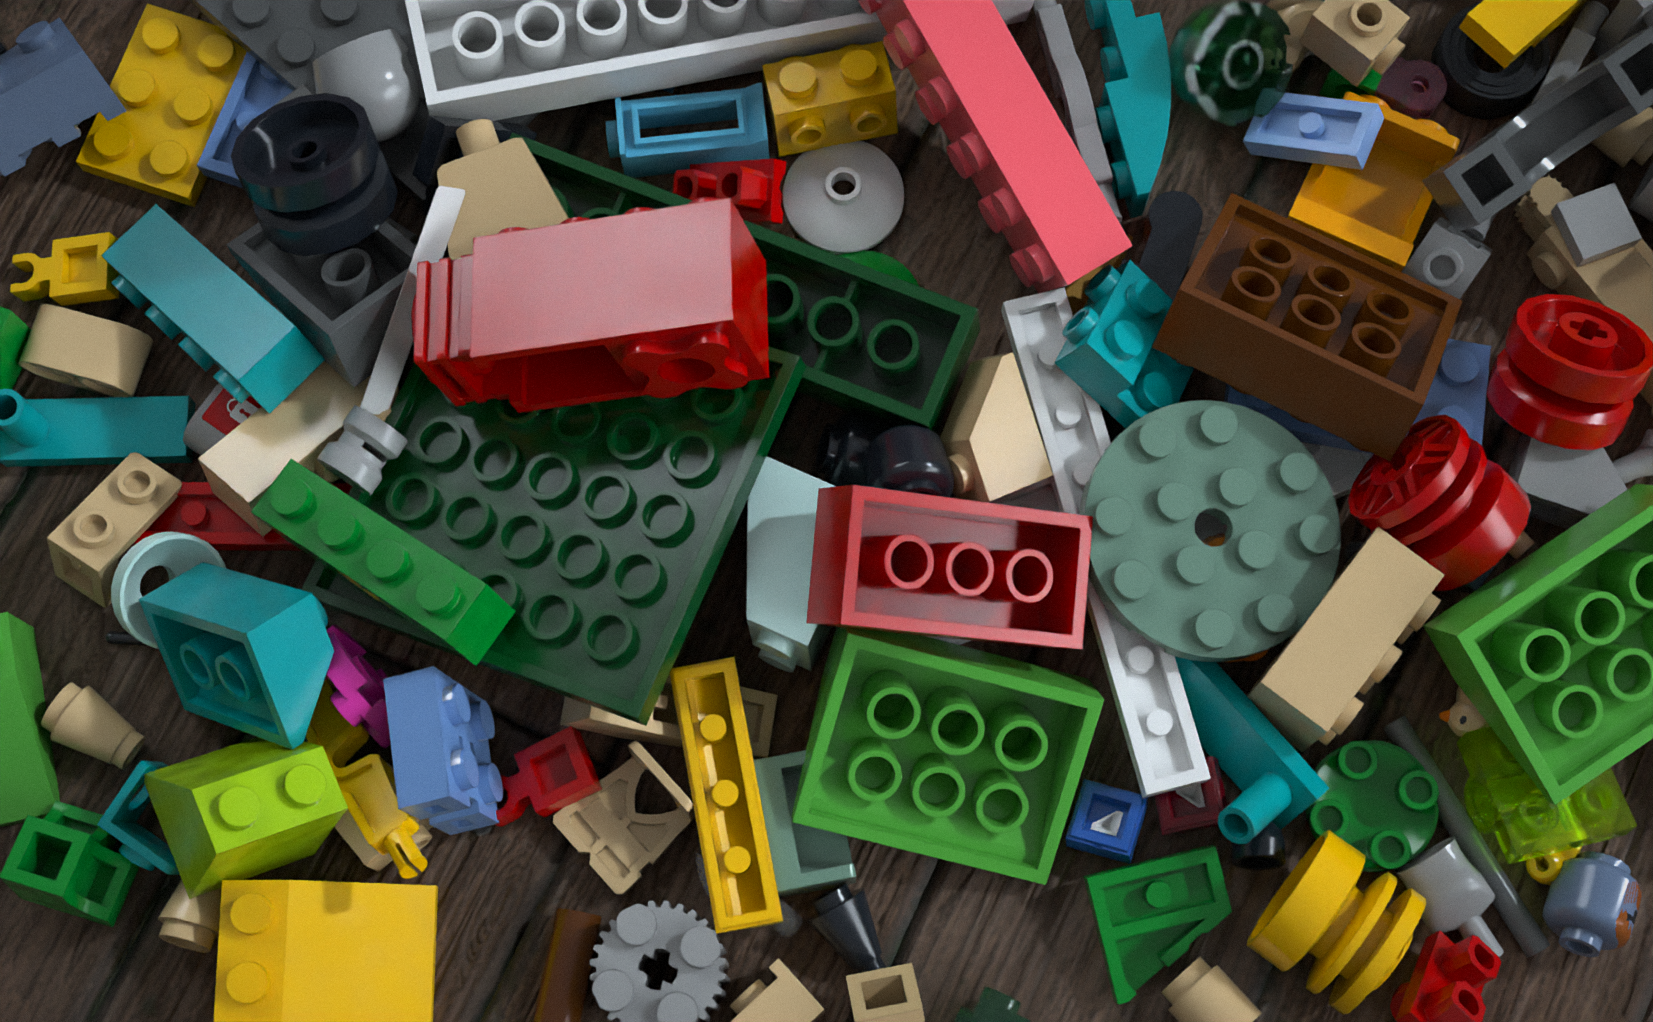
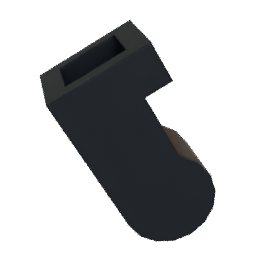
M1174 190L1164 192L1156 197L1149 207L1142 234L1146 247L1140 264L1134 263L1151 280L1157 283L1172 300H1174L1181 285L1203 218L1200 204L1194 197L1185 192ZM1123 259L1121 265L1127 262L1128 260Z

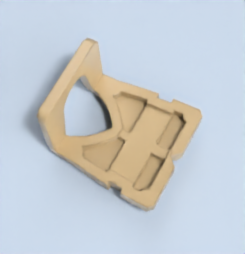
M633 741L628 745L632 757L618 769L600 780L602 790L562 808L553 815V824L580 854H590L589 864L616 895H624L643 877L641 872L649 864L654 866L675 839L695 818L694 806L690 798L637 741ZM647 769L672 796L678 807L676 810L651 815L635 812L636 788L641 775Z

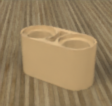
M42 304L39 307L18 363L24 369L56 382L111 397H133L154 341L144 332L122 323L59 306Z

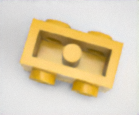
M883 41L864 45L850 44L839 50L805 57L790 56L779 62L762 65L767 108L779 157L898 133L896 89Z

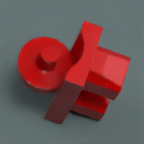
M770 158L690 164V169L677 170L675 172L673 193L690 200L701 197L731 198L743 220L756 225L782 224L783 211L780 204L783 200V194L779 188L781 180L786 173V161Z
M1440 930L1428 936L1423 944L1410 982L1403 983L1395 989L1390 1004L1393 1017L1397 1022H1482L1486 1006L1481 993L1484 984L1497 977L1501 965L1499 956L1475 935H1471L1456 944Z

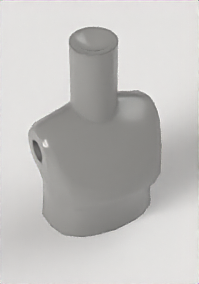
M1454 836L1432 846L1395 871V874L1407 889L1412 888L1426 898V906L1421 918L1432 934L1439 930L1441 932H1448L1458 929L1463 939L1471 935L1478 936L1499 957L1504 953L1481 917L1483 912L1494 901L1495 894L1482 874L1465 857Z

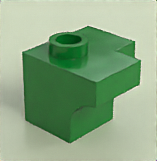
M55 801L44 819L27 815L0 873V879L20 899L113 928L139 866L129 861L123 855L112 851L117 839L97 825L103 816L102 814Z

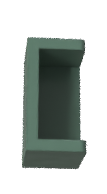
M806 750L754 760L779 898L834 888L842 883L847 885L856 883L855 867L852 863L846 835L792 822L791 817Z

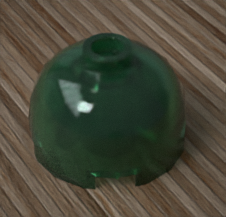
M1249 0L1212 1L1195 10L1178 27L1169 47L1171 82L1176 95L1189 110L1227 126H1237L1236 123L1244 122L1253 116L1262 118L1269 114L1283 97L1293 73V64L1286 62L1287 46L1284 35H1291L1289 27L1276 10Z

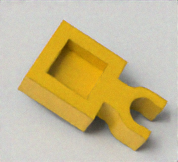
M110 232L55 239L52 242V257L40 258L33 253L13 255L12 263L24 272H34L27 282L11 284L10 292L22 301L41 299L49 294V297L61 306L118 299L119 291L111 282L120 274L101 256L118 239Z

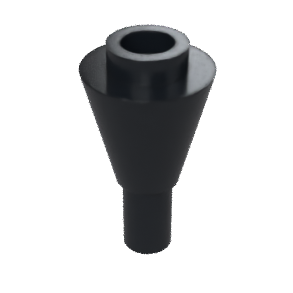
M842 883L811 902L816 913L808 918L807 922L853 970L857 969L859 973L887 968L880 957L882 951L864 887L851 892L847 884Z

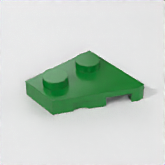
M1213 845L1083 876L1113 1000L1118 1005L1129 1002L1137 995L1135 992L1164 966L1169 967L1188 951L1189 945L1202 933L1210 932L1232 912L1217 849Z

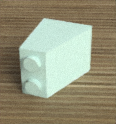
M766 456L748 497L746 619L753 646L761 649L758 654L760 659L787 672H793L796 665L811 671L832 627L806 623L818 488L836 486Z

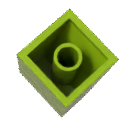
M256 737L144 774V784L189 899L221 888L222 880H245L315 855L348 809L323 746L309 742H303L292 750Z

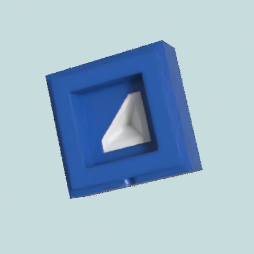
M1084 779L1065 838L1066 846L1130 864L1148 807V797L1143 798L1142 794Z

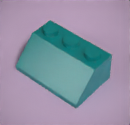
M202 562L138 599L184 710L292 750L304 742L334 654L333 646L325 628L328 625L326 611L311 592Z

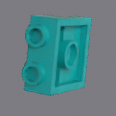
M1128 260L1116 269L1112 265H1107L1086 286L1084 293L1089 298L1084 307L1069 320L1063 329L1062 335L1066 338V341L1054 364L1124 428H1127L1150 412L1178 403L1194 367L1181 365L1169 355L1152 348L1173 300L1131 260Z

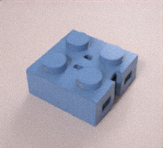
M434 666L383 679L398 809L419 820L429 818L431 826L449 835L499 824L496 810H498L497 802L503 798V784L498 768L491 762L488 739L494 737L495 725L488 703Z

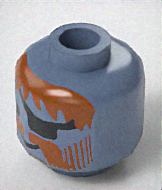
M1584 851L1579 853L1577 858L1563 861L1561 872L1551 882L1543 907L1542 917L1548 928L1560 937L1558 942L1564 949L1580 956L1597 957L1601 950H1615L1626 945L1631 936L1642 899V890L1637 880L1630 875L1631 870L1629 866L1623 861L1594 851Z

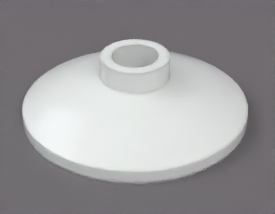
M856 141L803 152L792 164L785 178L783 206L790 226L807 244L832 254L852 253L871 249L892 233L903 211L904 186L897 167L883 151L867 142ZM838 181H849L855 188L847 195H840L832 189V186Z

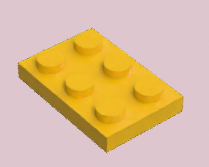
M147 3L110 84V88L127 111L109 121L105 119L101 112L97 113L76 159V163L85 172L195 207L207 180V176L203 175L197 164L247 51L217 25Z

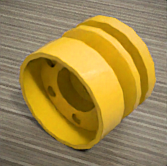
M1327 830L1312 844L1273 896L1248 938L1247 946L1283 972L1296 965L1309 952L1316 960L1309 972L1306 989L1313 994L1320 993L1339 974L1340 977L1329 997V1005L1342 1015H1345L1355 1009L1369 993L1378 989L1397 967L1411 944L1413 931L1426 906V898L1411 888L1404 891L1387 909L1386 906L1397 885V878L1387 872L1377 878L1364 891L1360 890L1355 885L1362 873L1366 856L1336 834Z

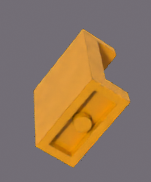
M1345 92L1344 100L1377 103L1384 115L1383 123L1363 170L1312 163L1287 219L1402 272L1413 250L1414 239L1433 199V196L1422 180L1451 161L1461 141L1459 138L1448 134L1446 129L1440 124L1427 119L1415 120L1394 111L1385 101L1376 96Z

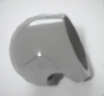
M395 29L383 30L360 37L323 54L312 62L316 94L329 93L350 97L363 106L378 142L397 136L410 125L418 110L420 97L417 77L407 56L409 48Z

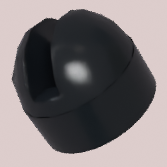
M1271 821L1250 842L1246 844L1232 842V864L1249 870H1271L1283 867L1286 864V846L1281 829Z

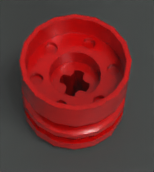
M1445 414L1426 417L1412 424L1391 461L1374 454L1354 480L1348 498L1350 513L1362 525L1369 528L1371 534L1377 527H1380L1444 574V577L1433 591H1447L1465 585L1495 566L1518 540L1527 525L1531 509L1528 495L1499 464L1487 460L1484 448L1477 441L1469 438L1467 430L1456 419Z

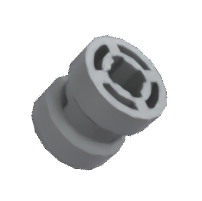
M354 405L343 421V434L338 441L329 442L317 461L349 485L371 496L382 480V467L387 460L396 459L408 441L386 422L367 410Z

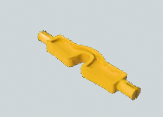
M327 679L323 683L306 738L309 743L323 746L348 810L368 844L382 855L389 853L402 878L410 879L416 877L418 873L412 864L423 872L428 863L411 837L418 831L419 824L413 816L398 809L395 777L391 768L379 755L369 754L345 767L346 762L367 742L369 732L362 723L357 727L352 726L336 709L330 696L337 689Z

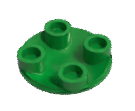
M1377 740L1351 741L1329 753L1315 768L1314 771L1327 784L1329 789L1305 809L1307 822L1315 840L1324 832L1330 830L1364 854L1366 858L1362 871L1383 872L1397 869L1416 858L1425 849L1433 836L1439 811L1438 784L1434 777L1425 771L1424 766L1413 755L1394 744Z

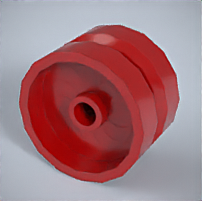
M1544 294L1528 298L1517 309L1506 334V347L1496 357L1488 376L1486 397L1500 417L1516 430L1540 442L1573 450H1596L1612 445L1622 433L1634 408L1633 399L1642 390L1653 369V343L1644 330L1625 315L1598 302L1572 295Z

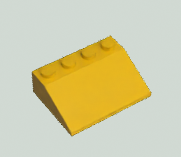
M222 880L213 1022H433L438 886L309 880Z

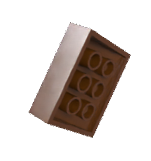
M1231 193L1179 287L1152 348L1169 355L1181 365L1194 367L1229 384L1234 390L1242 394L1252 395L1284 410L1298 421L1311 423L1348 441L1353 447L1361 451L1371 452L1391 461L1425 403L1462 300Z

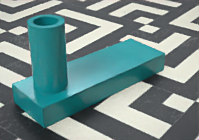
M0 389V463L5 467L120 464L133 452L141 454L155 464L193 463V450L184 444L183 436L188 422L195 413L196 403L190 396L24 399L12 389Z
M1175 656L1201 746L1210 756L1218 758L1221 769L1242 791L1237 798L1219 813L1218 825L1222 834L1233 843L1246 844L1271 821L1280 829L1284 828L1321 797L1329 787L1216 662L1192 661Z

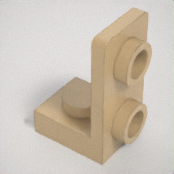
M137 452L130 453L47 537L55 575L106 609L111 604V585L114 573L118 567V559L179 497L177 493L182 487V482Z

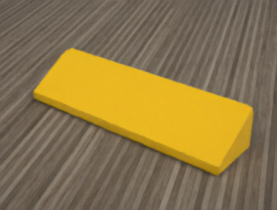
M730 657L672 668L670 678L716 933L783 923L735 658Z

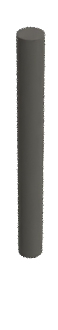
M1404 715L1382 728L1392 744L1413 755L1424 766L1425 771L1434 777L1439 790L1438 817L1450 837H1455L1465 857L1482 874L1494 892L1495 899L1492 903L1525 956L1529 958L1550 946L1547 938L1407 717Z

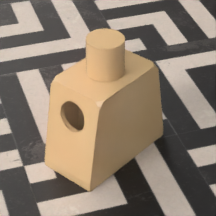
M489 119L473 120L457 129L456 136L464 157L445 163L437 170L439 186L465 190V196L447 244L449 257L452 260L461 259V255L473 254L474 237L498 234L502 229L509 227L532 229L558 225L562 221L569 219L523 138H512L499 143L493 122Z

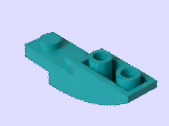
M1084 0L1089 26L1092 30L1100 29L1105 45L1100 50V60L1107 83L1104 84L1099 107L1094 108L1097 125L1103 144H1109L1114 163L1109 164L1113 175L1112 189L1114 196L1117 200L1125 199L1129 216L1134 218L1142 216L1161 164L1168 135L1171 109V71L1166 36L1160 12L1136 17L1131 0Z

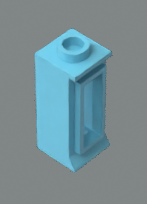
M762 82L741 89L622 101L621 97H615L617 120L606 121L609 157H620L624 174L632 178L675 174L677 170L690 169V164L770 159ZM738 119L739 128L644 138H641L640 129Z

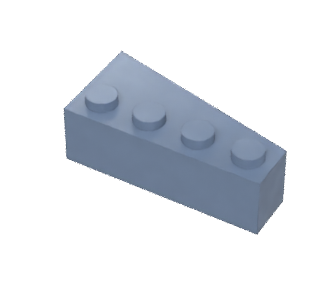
M60 17L50 24L47 21H40L29 26L16 38L17 45L0 55V176L4 175L5 177L25 166L26 159L30 155L32 148L42 142L54 141L59 148L81 136V130L78 128V125L96 113L101 112L105 119L109 121L127 111Z

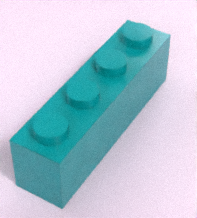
M157 204L101 255L120 274L111 282L112 285L138 310L146 302L152 305L144 314L171 340L181 332L185 338L178 345L205 372L216 364L220 370L212 377L240 404L251 396L270 414L325 360L291 321Z

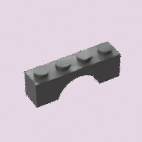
M1653 26L1626 38L1422 180L1457 232L1480 225L1529 191L1534 183L1569 156L1653 104Z

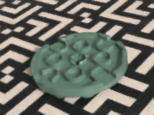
M1195 400L1168 405L1144 415L1120 433L1104 450L1089 481L1086 482L1082 494L1079 515L1093 516L1088 577L1097 595L1108 611L1129 632L1134 630L1148 641L1164 648V652L1167 654L1202 662H1228L1259 654L1295 634L1320 604L1334 580L1339 561L1341 531L1335 498L1326 476L1312 454L1291 432L1273 419L1247 407L1222 401ZM1204 512V514L1212 515L1222 525L1227 526L1225 540L1221 546L1211 547L1204 544L1195 533L1194 524L1199 514Z

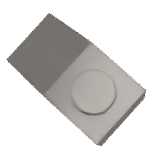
M1524 433L1518 439L1508 472L1528 495L1531 504L1530 517L1569 529L1627 490L1603 447L1596 450L1565 449L1540 442Z

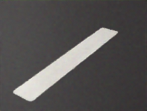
M439 186L436 189L360 405L361 408L372 414L379 415L390 408L413 343L411 311L413 298L416 294L417 263L422 261L435 263L443 258L465 196L464 189Z

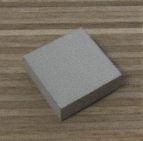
M1615 183L1559 202L1551 210V214L1577 267L1634 247L1642 239Z

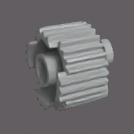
M665 900L661 907L654 901H648L647 906L635 904L621 911L616 921L611 919L608 922L611 927L610 932L601 931L599 934L604 941L602 945H594L593 950L598 953V958L590 960V965L596 968V972L590 975V980L594 982L592 987L593 995L600 1009L609 1011L607 1018L610 1021L699 1022L702 1019L709 1022L711 1020L710 1011L720 1010L721 1007L717 1000L718 998H726L727 995L722 989V985L730 983V978L723 971L729 968V962L725 958H721L727 952L725 947L719 943L720 937L716 931L711 929L712 926L705 918L701 920L699 914L693 909L689 912L684 905L679 903L674 908L669 901ZM659 954H670L669 965L678 971L677 977L672 984L662 981L661 990L650 989L651 977L644 973L647 963L651 959L657 961Z

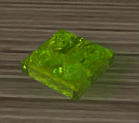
M1491 727L1467 732L1457 741V746L1470 774L1464 787V799L1468 815L1481 833L1486 835L1495 833L1508 865L1624 836L1637 826L1611 767L1554 805L1548 802Z

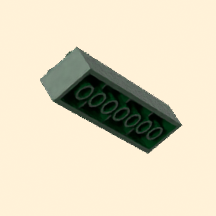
M513 132L509 140L512 138H523L569 218L584 217L596 219L622 215L626 211L637 207L661 209L686 205L692 201ZM743 220L766 260L768 346L799 355L806 365L796 391L848 412L867 415L894 426L911 424L927 427L937 433L980 332L978 308Z

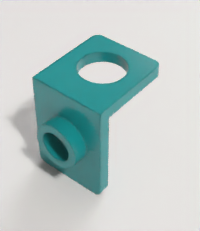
M143 760L136 766L97 825L123 843L119 848V852L132 863L149 871H153L157 867L168 875H180L169 845L136 822L151 800L144 785L139 794L131 801L136 791L144 783V774L168 766L164 762Z

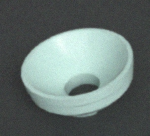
M180 532L156 533L143 538L132 546L121 559L114 573L111 585V603L115 616L121 626L136 640L159 649L138 600L142 597L140 583L143 575L152 567L163 566L168 572L169 581L202 562L226 568L218 551L208 542L194 535Z

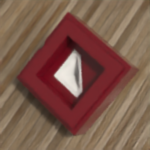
M1213 756L1205 758L1211 777L1207 782L1154 795L1162 835L1169 837L1219 826V813L1228 804L1218 758Z

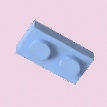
M1265 90L1243 142L1251 155L1363 170L1383 123L1384 115L1377 103Z

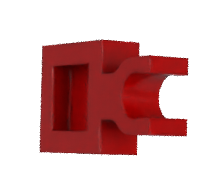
M570 726L514 754L520 772L511 777L500 775L503 791H507L508 799L504 807L496 810L499 824L495 825L503 827L517 820L530 804L533 805L535 813L547 817L568 805L602 790L580 731Z

